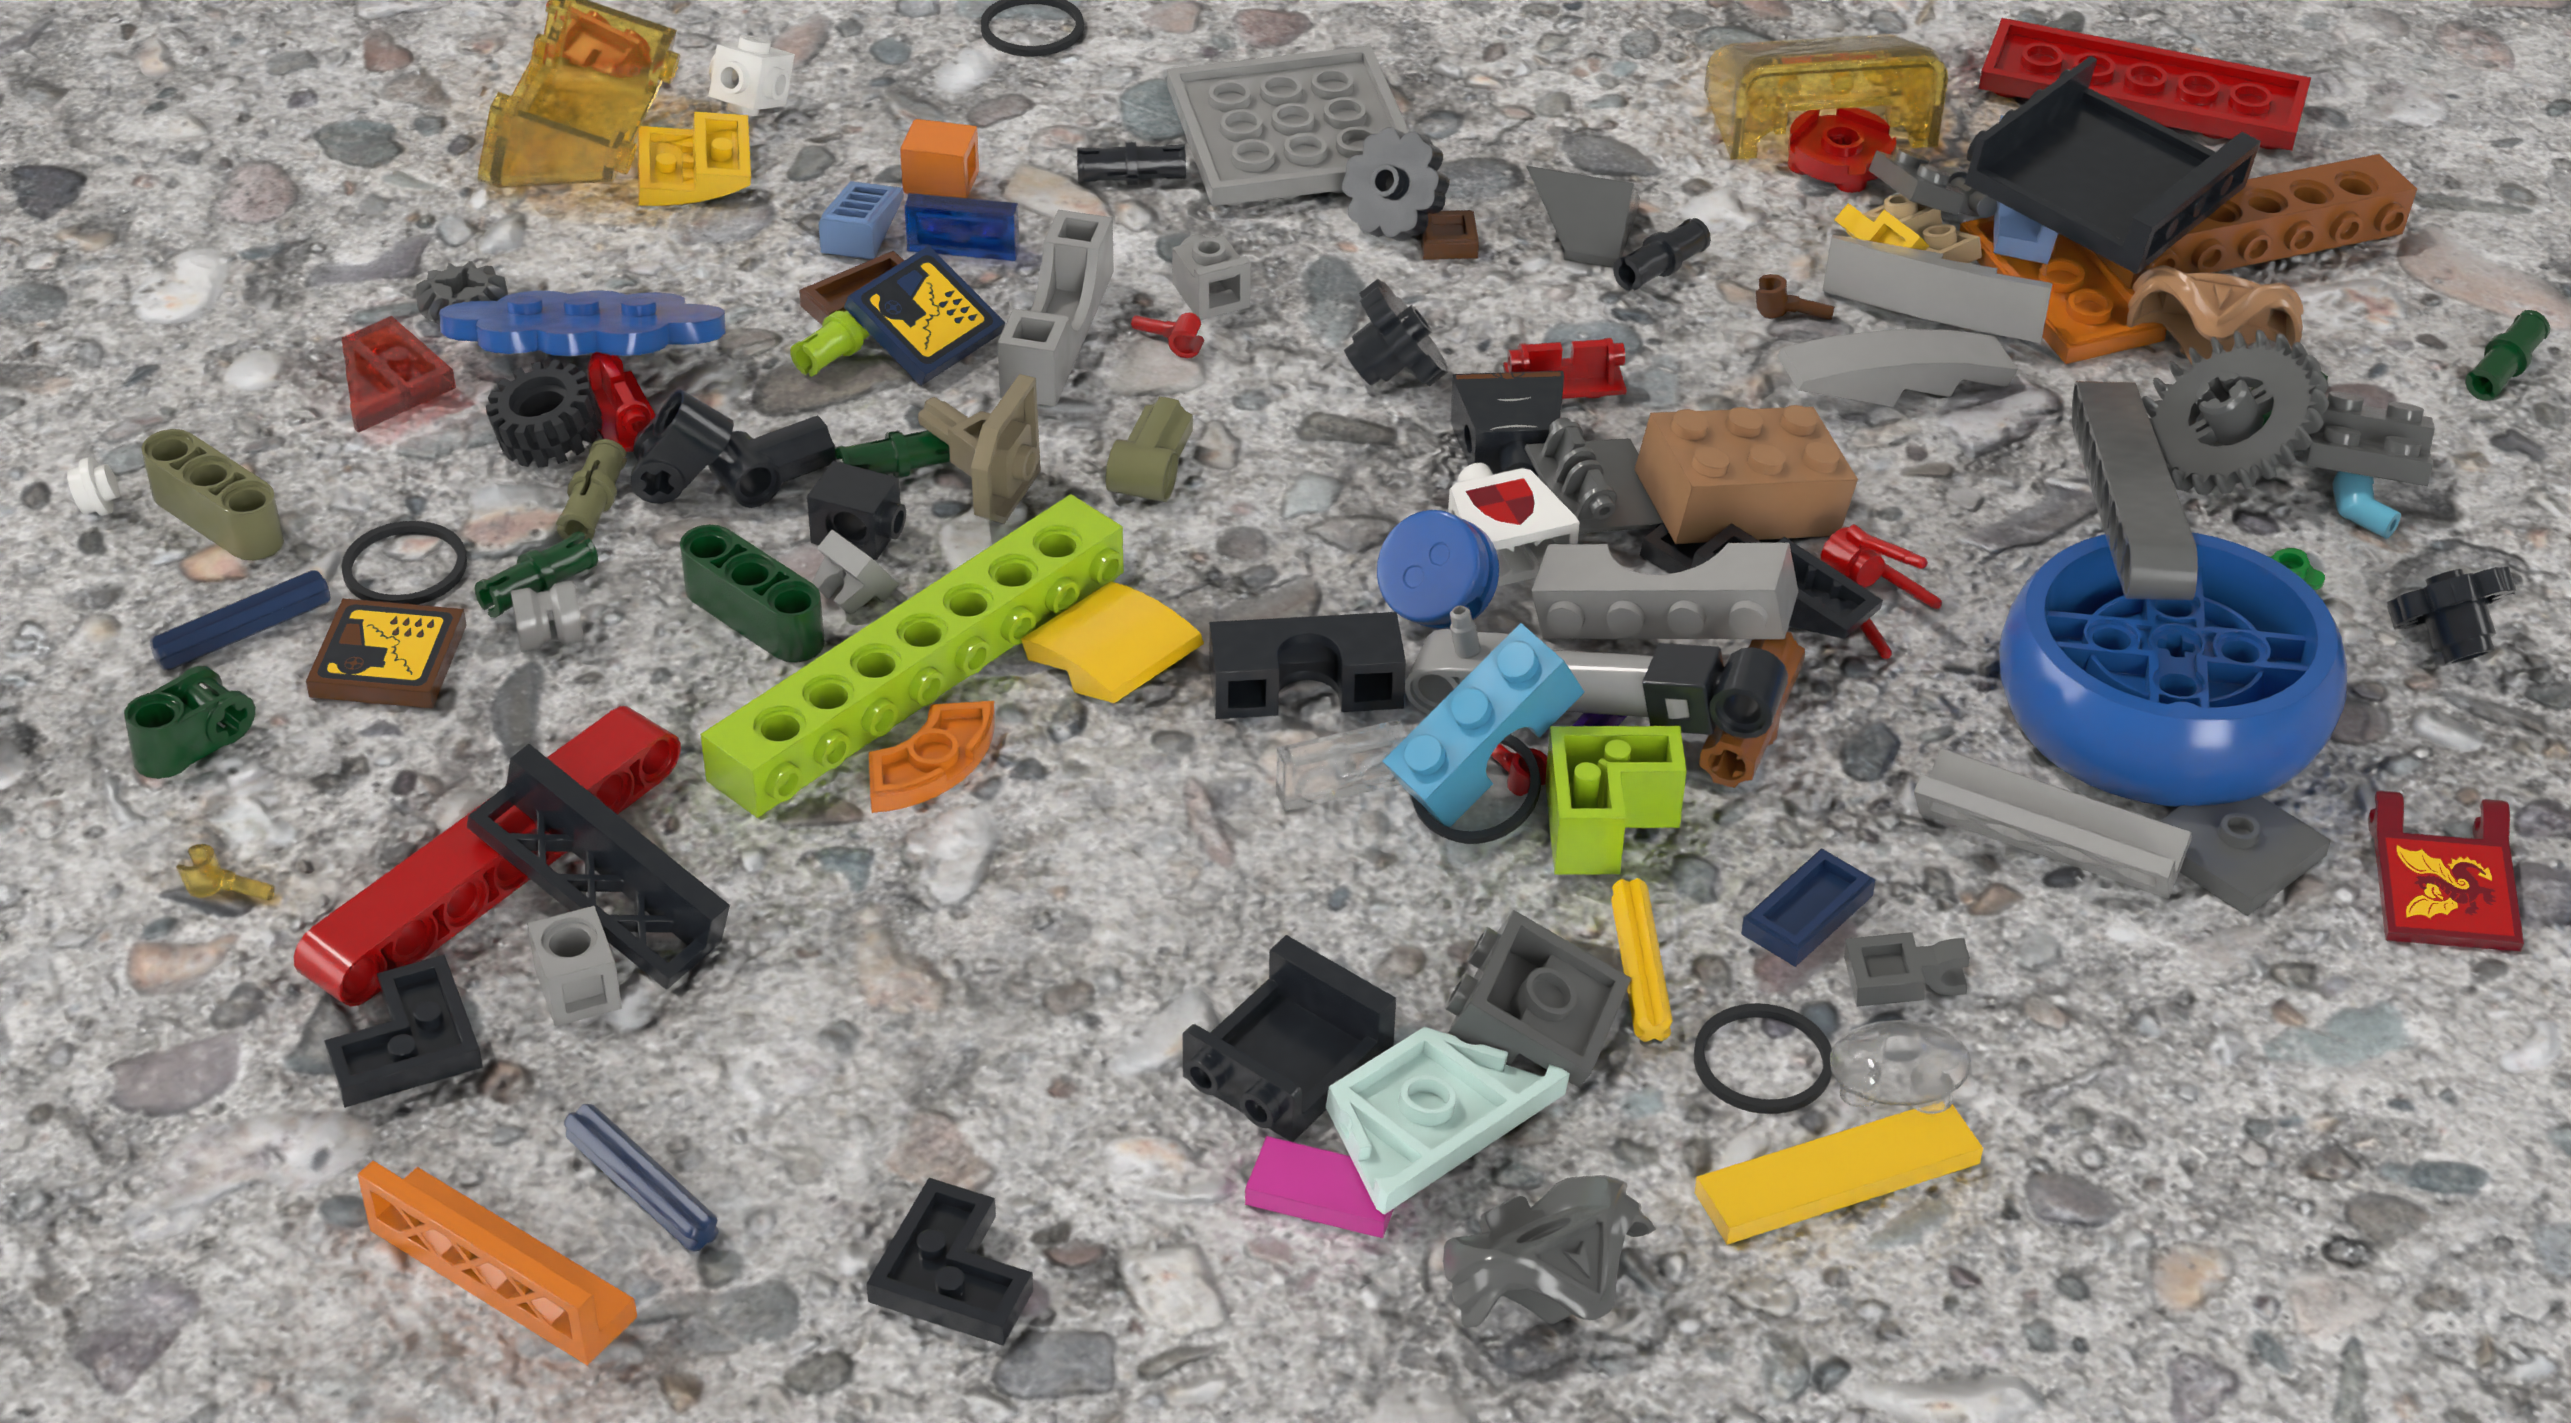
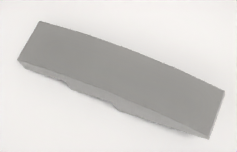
M1832 235L1822 291L1930 321L2041 343L2053 283L1997 274L1998 268L1943 259L1942 253Z
M1891 329L1836 335L1784 346L1777 355L1798 391L1894 407L1904 389L1951 397L1961 379L2008 387L2018 370L1994 335L1953 330Z

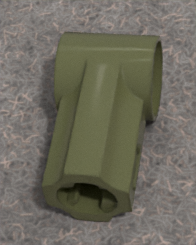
M1159 396L1157 402L1152 405H1145L1127 440L1117 439L1114 442L1106 468L1105 482L1108 491L1160 502H1167L1169 500L1177 478L1178 459L1193 432V415L1181 406L1179 400Z

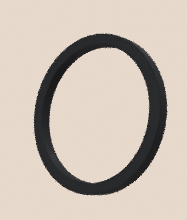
M999 0L989 6L981 17V33L985 41L999 51L1017 56L1034 57L1061 52L1074 45L1080 39L1084 30L1082 13L1074 4L1067 0ZM1025 4H1042L1065 11L1074 19L1076 25L1068 36L1057 42L1039 46H1023L1008 43L996 37L990 31L989 23L995 15L1005 9Z
M401 521L377 527L356 539L346 550L341 568L345 585L352 594L361 600L420 605L441 597L458 584L466 571L467 556L461 539L448 528L424 521ZM419 533L440 538L451 545L457 554L456 564L446 578L430 588L415 593L401 595L378 593L359 584L352 575L353 564L365 548L383 538L398 534Z
M1511 734L1500 742V744L1506 745L1518 752L1530 771V787L1525 801L1510 818L1501 824L1478 831L1452 829L1435 820L1426 808L1411 795L1418 817L1434 833L1459 843L1480 844L1508 835L1527 820L1539 799L1541 776L1537 761L1531 750L1521 740Z
M1761 1003L1737 1005L1715 1014L1700 1029L1695 1041L1693 1054L1696 1072L1702 1083L1712 1094L1731 1106L1761 1114L1791 1112L1815 1101L1828 1087L1834 1065V1056L1830 1042L1815 1023L1788 1008ZM1745 1018H1769L1790 1024L1805 1033L1818 1048L1822 1058L1823 1069L1815 1083L1797 1095L1782 1099L1753 1098L1733 1091L1721 1083L1709 1069L1704 1049L1712 1034L1730 1022Z

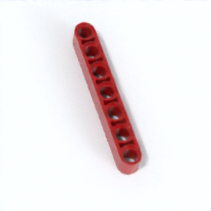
M619 706L547 758L618 815L671 774L680 756L681 743L677 736L630 707ZM515 805L494 821L508 833L535 834V821ZM470 812L312 926L297 944L294 953V966L298 973L349 1007L359 1006L380 992L377 973L422 961L531 879L467 828L468 815L472 813ZM546 851V864L548 866L567 852Z

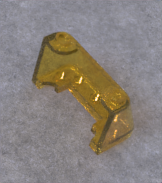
M548 0L545 9L548 15L544 35L538 33L535 37L531 60L513 94L510 96L498 92L489 109L477 178L479 182L497 188L612 182L615 180L618 172L627 175L636 152L637 144L633 142L662 82L672 84L678 69L681 54L673 52L677 30L589 0Z
M1890 34L1734 43L1721 47L1709 58L1706 67L1704 91L1731 160L1757 158V143L1763 136L1771 131H1774L1775 135L1786 134L1787 117L1790 111L1886 106L1884 116L1890 128L1900 127V125L1905 127L1907 138L1912 148L1938 147L1948 84V71L1937 51L1906 38Z

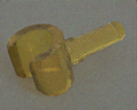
M196 844L189 847L188 853L194 866L188 867L180 864L176 866L185 888L190 895L196 898L211 896L220 889L270 901L275 892L274 885L222 869L215 851L210 845Z

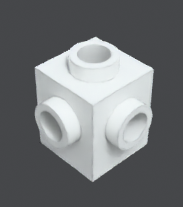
M740 35L738 42L717 44L716 53L709 65L711 83L708 96L728 102L727 110L748 116H758L759 109L786 106L795 54L770 47L771 41L750 35Z

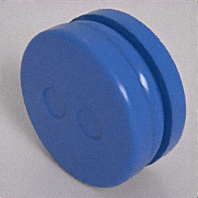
M1425 510L1403 519L1388 534L1381 547L1377 561V580L1385 602L1398 615L1431 629H1450L1452 624L1450 612L1453 608L1457 606L1467 607L1473 620L1487 608L1498 585L1499 559L1491 539L1477 525L1446 511Z

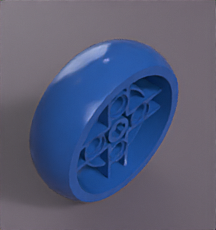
M2192 532L2198 557L2197 585L2194 599H2126L2106 535H2099L2069 546L2037 569L2018 593L2004 624L1999 646L2001 681L2009 708L2030 742L2057 767L2090 786L2126 799L2163 806L2217 805L2247 800L2277 789L2301 773L2330 740L2343 712L2347 694V661L2342 637L2334 618L2319 595L2293 571L2256 550L2218 537Z

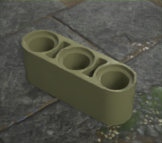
M162 430L152 434L144 441L141 447L152 497L158 506L233 556L242 560L254 561L265 559L281 549L284 543L274 490L267 482L185 430Z

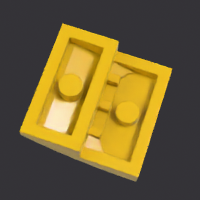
M694 112L693 129L639 126L638 206H669L697 203L735 193L751 185L748 115Z
M1112 581L1021 638L1029 661L1066 670L1074 693L1111 703H1116L1204 644L1201 633L1175 611L1136 589Z

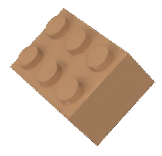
M1791 405L1786 408L1749 409L1736 407L1731 410L1694 411L1682 409L1677 412L1650 413L1634 469L1675 544L1708 542L1731 523L1757 540L1782 539L1783 537L1831 536L1843 526L1858 478L1814 407Z

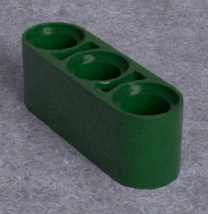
M708 524L697 526L688 530L682 536L680 551L686 596L694 604L774 657L785 662L797 663L808 661L816 657L823 650L825 640L821 596L819 589L813 583L731 530L720 525Z

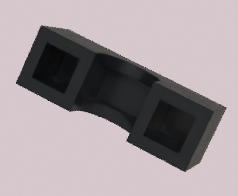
M1397 612L1209 622V671L1215 719L1278 716L1279 692L1286 685L1301 680L1318 681L1330 686L1339 697L1341 712L1404 709L1406 659Z

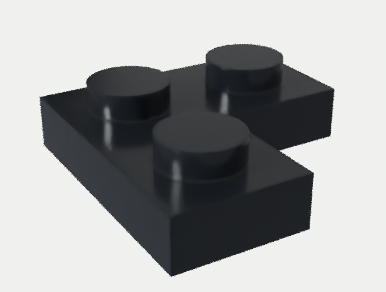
M445 954L377 973L380 992L391 1021L324 1040L328 1060L344 1108L483 1068L480 1048Z
M928 1178L867 1281V1297L869 1303L1004 1346L1033 1293V1272L975 1254L996 1218L995 1198Z

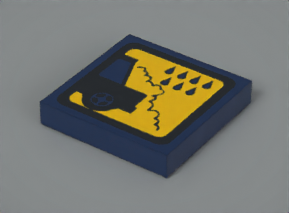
M929 245L850 294L844 305V308L920 386L999 336L1006 323Z

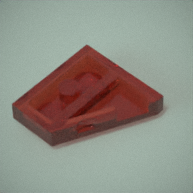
M389 316L342 337L346 377L350 395V409L354 429L357 432L364 431L418 405L428 403L433 398L456 388L453 369L393 316Z

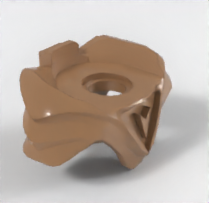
M2160 265L2144 272L2132 287L2135 294L2128 304L2127 326L2134 327L2142 323L2151 322L2163 324L2180 344V352L2187 356L2191 364L2190 347H2193L2198 354L2207 360L2212 357L2211 338L2216 337L2224 350L2229 352L2232 351L2235 344V331H2239L2248 346L2256 342L2257 330H2262L2268 340L2276 342L2277 334H2283L2287 338L2291 350L2293 344L2300 342L2302 338L2303 325L2301 315L2304 311L2303 305L2297 292L2284 283L2262 285L2227 274L2184 273L2169 266Z

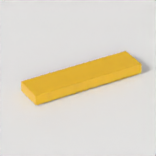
M1949 1098L1697 1176L1694 1193L1728 1245L1978 1165L1981 1161L1983 1147Z

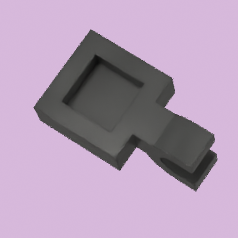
M1913 932L1845 939L1844 959L1856 1007L1921 1001L1925 998V985L1927 984L1935 993L1941 995L1955 996L1967 994V983L1963 968L1969 967L1970 957L1964 938L1948 939L1934 945L1916 947Z

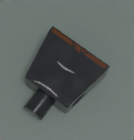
M1563 371L1453 374L1450 420L1468 465L1484 463L1490 468L1493 475L1524 468L1531 470L1538 477L1525 451L1526 444L1545 443L1550 433V424L1556 419L1561 418L1564 384Z

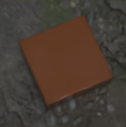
M1451 210L1428 214V226L1426 231L1420 234L1423 260L1478 259L1479 239L1474 211Z

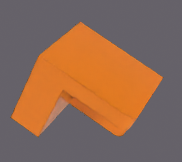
M915 119L900 148L904 193L966 202L979 173L977 126Z

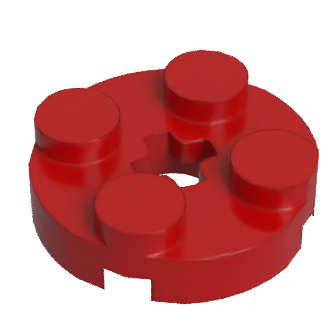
M1837 106L1836 115L1819 116L1820 108L1808 110L1799 115L1791 124L1788 140V167L1794 173L1834 183L1836 188L1843 192L1856 193L1866 188L1867 181L1878 178L1868 171L1876 151L1895 156L1896 136L1892 139L1889 136L1890 125L1883 118L1872 112L1856 107Z

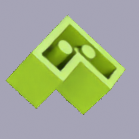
M1550 726L1545 787L1554 875L1620 874L1625 828H1680L1687 772L1680 726Z

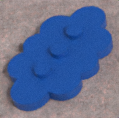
M604 290L583 291L571 294L558 291H527L506 295L498 301L456 303L440 309L439 312L440 329L444 336L458 341H477L478 346L485 351L502 354L541 351L558 356H576L594 352L620 356L642 355L660 351L668 344L707 343L718 340L726 334L725 310L712 305L686 304L685 298L680 295L660 292L626 295Z

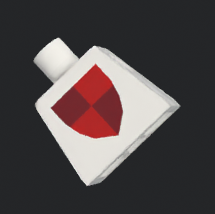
M1474 463L1461 471L1457 483L1449 490L1448 512L1477 525L1488 535L1494 544L1499 559L1497 587L1536 578L1548 544H1578L1580 522L1577 517L1531 470L1521 468L1493 475L1486 464Z

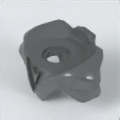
M1605 1175L1566 1178L1556 1183L1531 1208L1525 1197L1516 1196L1480 1216L1481 1219L1478 1223L1483 1233L1454 1237L1446 1241L1443 1254L1444 1273L1446 1279L1452 1283L1453 1302L1461 1310L1462 1325L1465 1328L1479 1326L1487 1318L1501 1296L1524 1306L1550 1324L1557 1323L1572 1314L1583 1320H1597L1608 1314L1615 1305L1617 1271L1625 1236L1639 1237L1656 1230L1650 1219L1642 1213L1641 1204L1626 1194L1627 1183Z

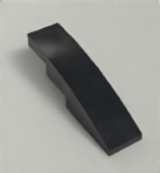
M1662 523L1643 538L1639 556L1671 574L1705 563L1718 554L1728 543L1762 542L1731 523L1708 542L1675 544L1665 524ZM1786 537L1777 542L1790 544L1798 587V595L1789 622L1790 627L1846 639L1881 609L1883 602L1881 598Z

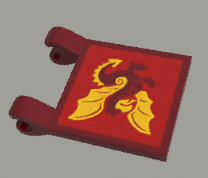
M2377 791L2375 794L2376 808L2370 810L2368 828L2375 844L2385 941L2521 952L2524 940L2509 842L2510 808L2508 802L2482 799L2480 804L2481 817H2476L2472 826L2474 838L2403 833V794L2392 791Z

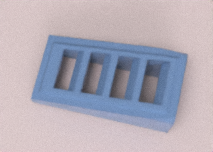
M850 181L827 207L819 221L821 253L869 260L874 259L904 197L903 188Z

